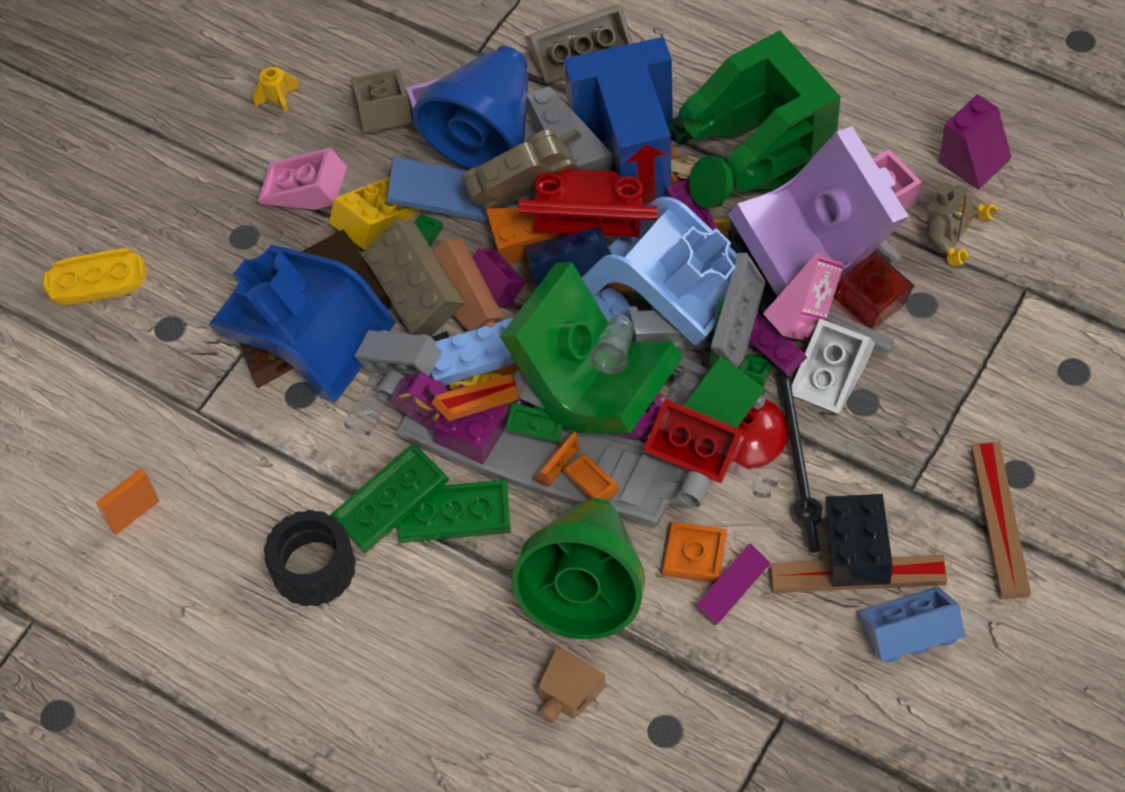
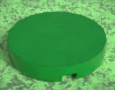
M710 155L702 157L695 163L691 171L689 180L690 192L694 201L699 206L705 208L720 207L724 204L722 202L729 198L732 193L733 173L730 166H727L724 162L725 160L721 157Z

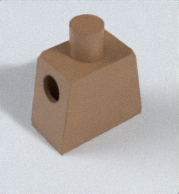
M557 647L538 686L539 698L545 702L539 711V715L549 723H554L561 712L570 718H576L606 687L605 674Z

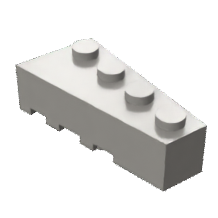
M550 86L527 93V114L537 133L552 129L555 131L557 138L574 129L581 133V138L569 144L578 166L575 169L612 171L613 154Z

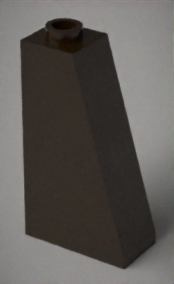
M344 229L301 251L336 260L348 266L366 281L387 310L392 308L391 301L377 277Z

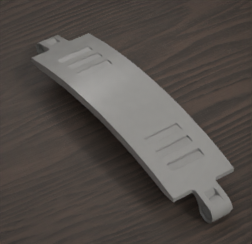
M387 371L376 390V395L384 402L392 405L387 400L400 379L405 376L396 371ZM449 384L444 386L449 391H453L450 389ZM513 402L508 403L509 413ZM407 414L396 432L397 436L428 451L496 479H507V483L573 505L589 499L565 476L563 470L549 487L532 479V476L558 446L557 444L504 430L482 465L435 443L433 427L431 430H428ZM563 427L559 443L574 431ZM576 432L580 449L566 465L568 466L585 453L619 485L620 491L609 498L607 502L615 508L620 517L658 526L667 506L671 503L699 507L711 484V480L703 474L693 471L682 475L685 468L644 452L643 449L646 442L619 437L615 434Z

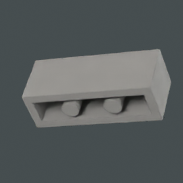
M369 330L354 357L368 372L386 374L387 371L392 370L403 376H410L418 372H423L430 376L442 351L436 346L435 340L426 334L411 335L406 332L391 333L386 330Z

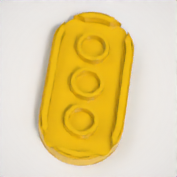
M120 248L59 260L52 265L53 268L49 272L48 270L46 271L42 284L51 301L60 305H73L129 294L142 285L146 278L147 269L143 258L139 254L134 253L130 249Z

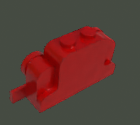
M565 169L559 174L543 173L535 180V200L519 199L518 214L534 215V232L574 234L601 227L605 236L639 237L641 220L657 221V206L641 205V197L643 195L642 182L631 176L621 178L614 171Z

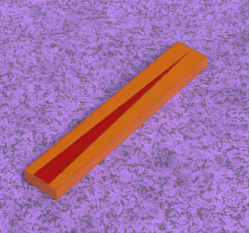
M516 372L436 395L432 404L448 421H452L520 400L521 398L518 397L514 379Z

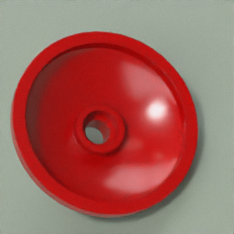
M765 399L763 407L759 410L752 408L744 418V420L752 422L744 423L742 421L737 428L744 431L746 435L732 465L734 467L751 469L767 465L783 452L787 444L788 428L786 417L778 406Z

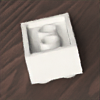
M819 319L805 353L807 359L801 363L793 381V396L840 414L866 367L875 342L870 337Z

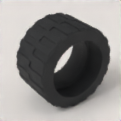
M298 511L290 516H286L272 528L273 530L266 538V545H264V559L274 585L283 597L301 606H320V604L333 601V599L342 595L344 590L349 587L355 575L356 560L345 527L337 521V518L322 511ZM325 543L336 549L329 564L317 572L296 574L285 568L290 555L303 545Z

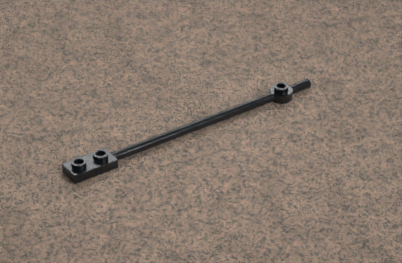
M758 267V271L766 281L758 309L759 315L766 317L763 313L775 301L777 295L760 267ZM778 369L800 498L794 506L793 517L797 524L805 527L808 550L810 553L820 551L816 525L822 518V506L816 499L811 498L790 375L787 376ZM810 513L812 516L805 517L803 516V514Z

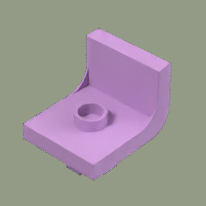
M852 126L836 131L807 165L789 182L772 192L738 203L728 214L777 297L816 253L841 261L844 266L839 279L843 278L858 267L909 217L893 192V188L897 184L887 168L879 169Z

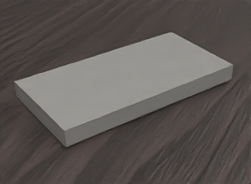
M738 253L736 268L732 272L711 349L718 358L722 356L738 369H740L744 361L766 283L747 253Z

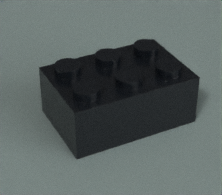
M883 494L826 496L824 518L832 587L891 584L893 563Z

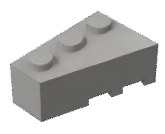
M637 306L629 307L630 337L633 341H673L680 354L694 349L704 350L712 345L714 327L695 346L653 306L651 308L652 311H638Z

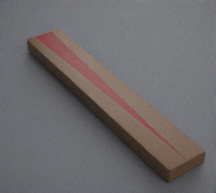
M1000 441L972 444L971 452L1000 599L1030 597L1031 590Z
M944 555L892 557L891 584L832 587L830 560L771 563L773 593L939 586L947 584Z

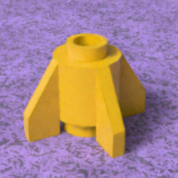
M278 67L264 69L259 75L258 84L252 95L254 105L258 106L267 102V98L273 103L279 102L284 112L289 111L285 98L288 91L300 88L297 78Z

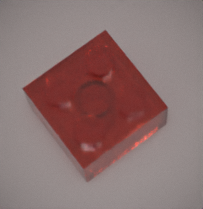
M874 251L839 279L833 298L865 326L874 330L907 303L914 284Z

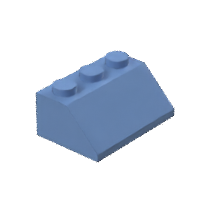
M940 587L857 611L872 652L881 662H894L903 655L924 653L930 647L951 645L957 639L965 637L959 604Z

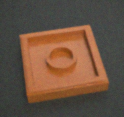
M139 469L98 500L96 504L110 530L117 535L157 504L159 499L147 474L142 469Z
M671 521L662 576L714 583L721 574L727 529Z

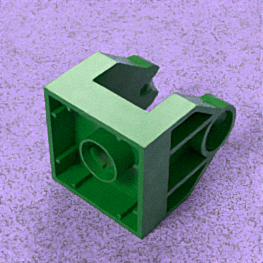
M779 30L729 56L705 84L683 103L678 113V120L684 129L696 140L705 139L710 136L741 137L758 127L746 142L736 148L727 158L733 173V186L741 193L750 192L755 189H778L793 179L838 130L841 96Z

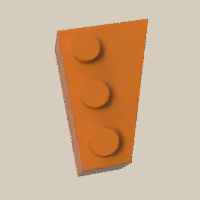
M519 207L486 209L498 251L509 264L528 259L525 245L570 235L534 232V215L518 214Z

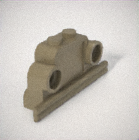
M548 129L532 135L527 143L519 144L483 165L466 171L461 176L463 184L466 185V189L461 191V195L471 198L472 202L482 205L485 212L489 208H502L534 191L535 180L539 175L548 172L559 174L562 170L577 168L578 166L569 144L581 138V133L574 129L557 138L555 131Z

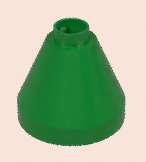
M591 498L573 506L527 539L517 557L512 574V587L516 600L523 611L543 628L569 638L598 639L623 630L634 620L642 602L645 589V573L623 521L615 511V508L606 500Z

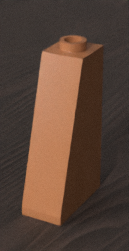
M445 239L433 250V253L465 303L454 316L468 331L484 326H495V323L503 320L504 316L464 240Z

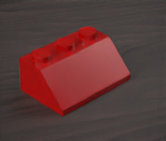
M665 399L643 451L692 472L703 474L707 478L722 484L737 457L746 434L740 429Z

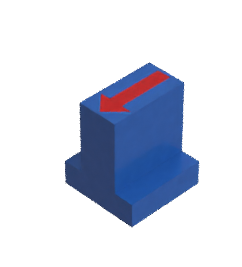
M659 37L564 58L567 104L613 154L612 171L618 173L621 178L631 176L642 182L643 195L641 197V205L648 206L656 198L668 197L666 187L672 185L671 135L666 122L673 119L672 58L665 38Z

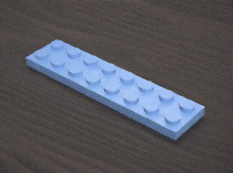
M612 288L599 291L593 298L609 324L617 332L629 328L630 306L622 293ZM513 318L495 323L493 327L484 326L436 341L435 344L442 351V354L430 377L441 381L445 386L516 364L499 337Z

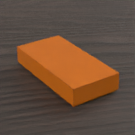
M585 453L563 469L565 476L589 499L599 498L607 501L620 491L619 485Z

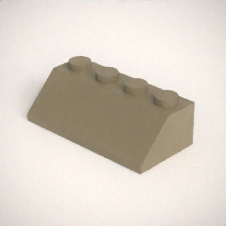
M613 5L525 36L532 60L545 84L565 77L564 58L633 43L622 5Z

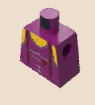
M418 372L400 379L387 401L428 430H431L441 414L432 404V401L436 395L450 391L444 387L441 381L434 380L423 372Z

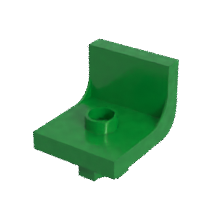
M572 262L555 263L499 336L551 417L565 428L578 433L630 434L682 359L673 341L637 342L618 333L607 321Z

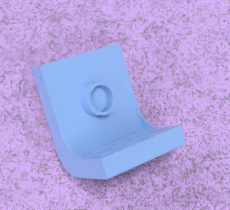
M659 197L648 205L657 206V221L641 220L639 237L618 236L609 246L612 254L602 257L582 279L593 297L608 283L618 282L632 287L696 346L709 334L715 325L718 299H725L732 272L736 268L735 262L738 254L729 247L731 242L716 228L714 230L710 229L684 203L671 197Z

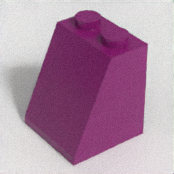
M977 94L944 125L938 163L976 189L980 190L1011 160V153L999 109Z

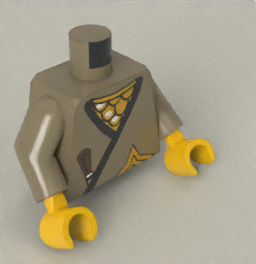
M944 183L938 186L937 195L927 209L929 243L936 244L943 253L948 254L947 261L951 266H960L964 264L962 260H967L969 256L966 250H954V246L976 215L975 210H978L977 215L980 220L988 221L994 220L989 212L996 213L998 208L993 204H981V199L962 186L957 185L953 187L949 183Z

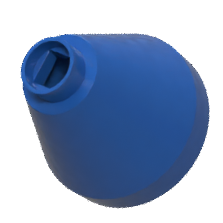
M500 46L496 51H489L430 84L413 108L414 123L422 137L446 159L467 170L481 166L517 145L524 143L528 74L526 71L528 63L525 57L511 47Z

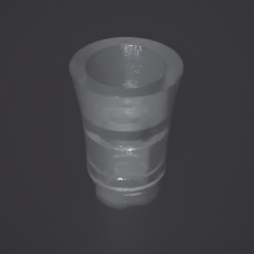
M617 314L614 318H610L599 340L590 351L591 363L604 373L616 374L623 371L627 366L628 352L634 335V323L627 316Z

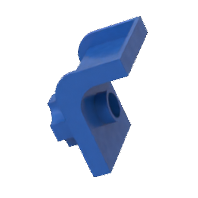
M271 244L259 257L244 259L232 274L238 281L237 287L209 324L221 337L263 349L281 357L305 378L321 399L336 403L363 367L354 356L369 330L390 331L396 321L366 281L348 266L336 260Z

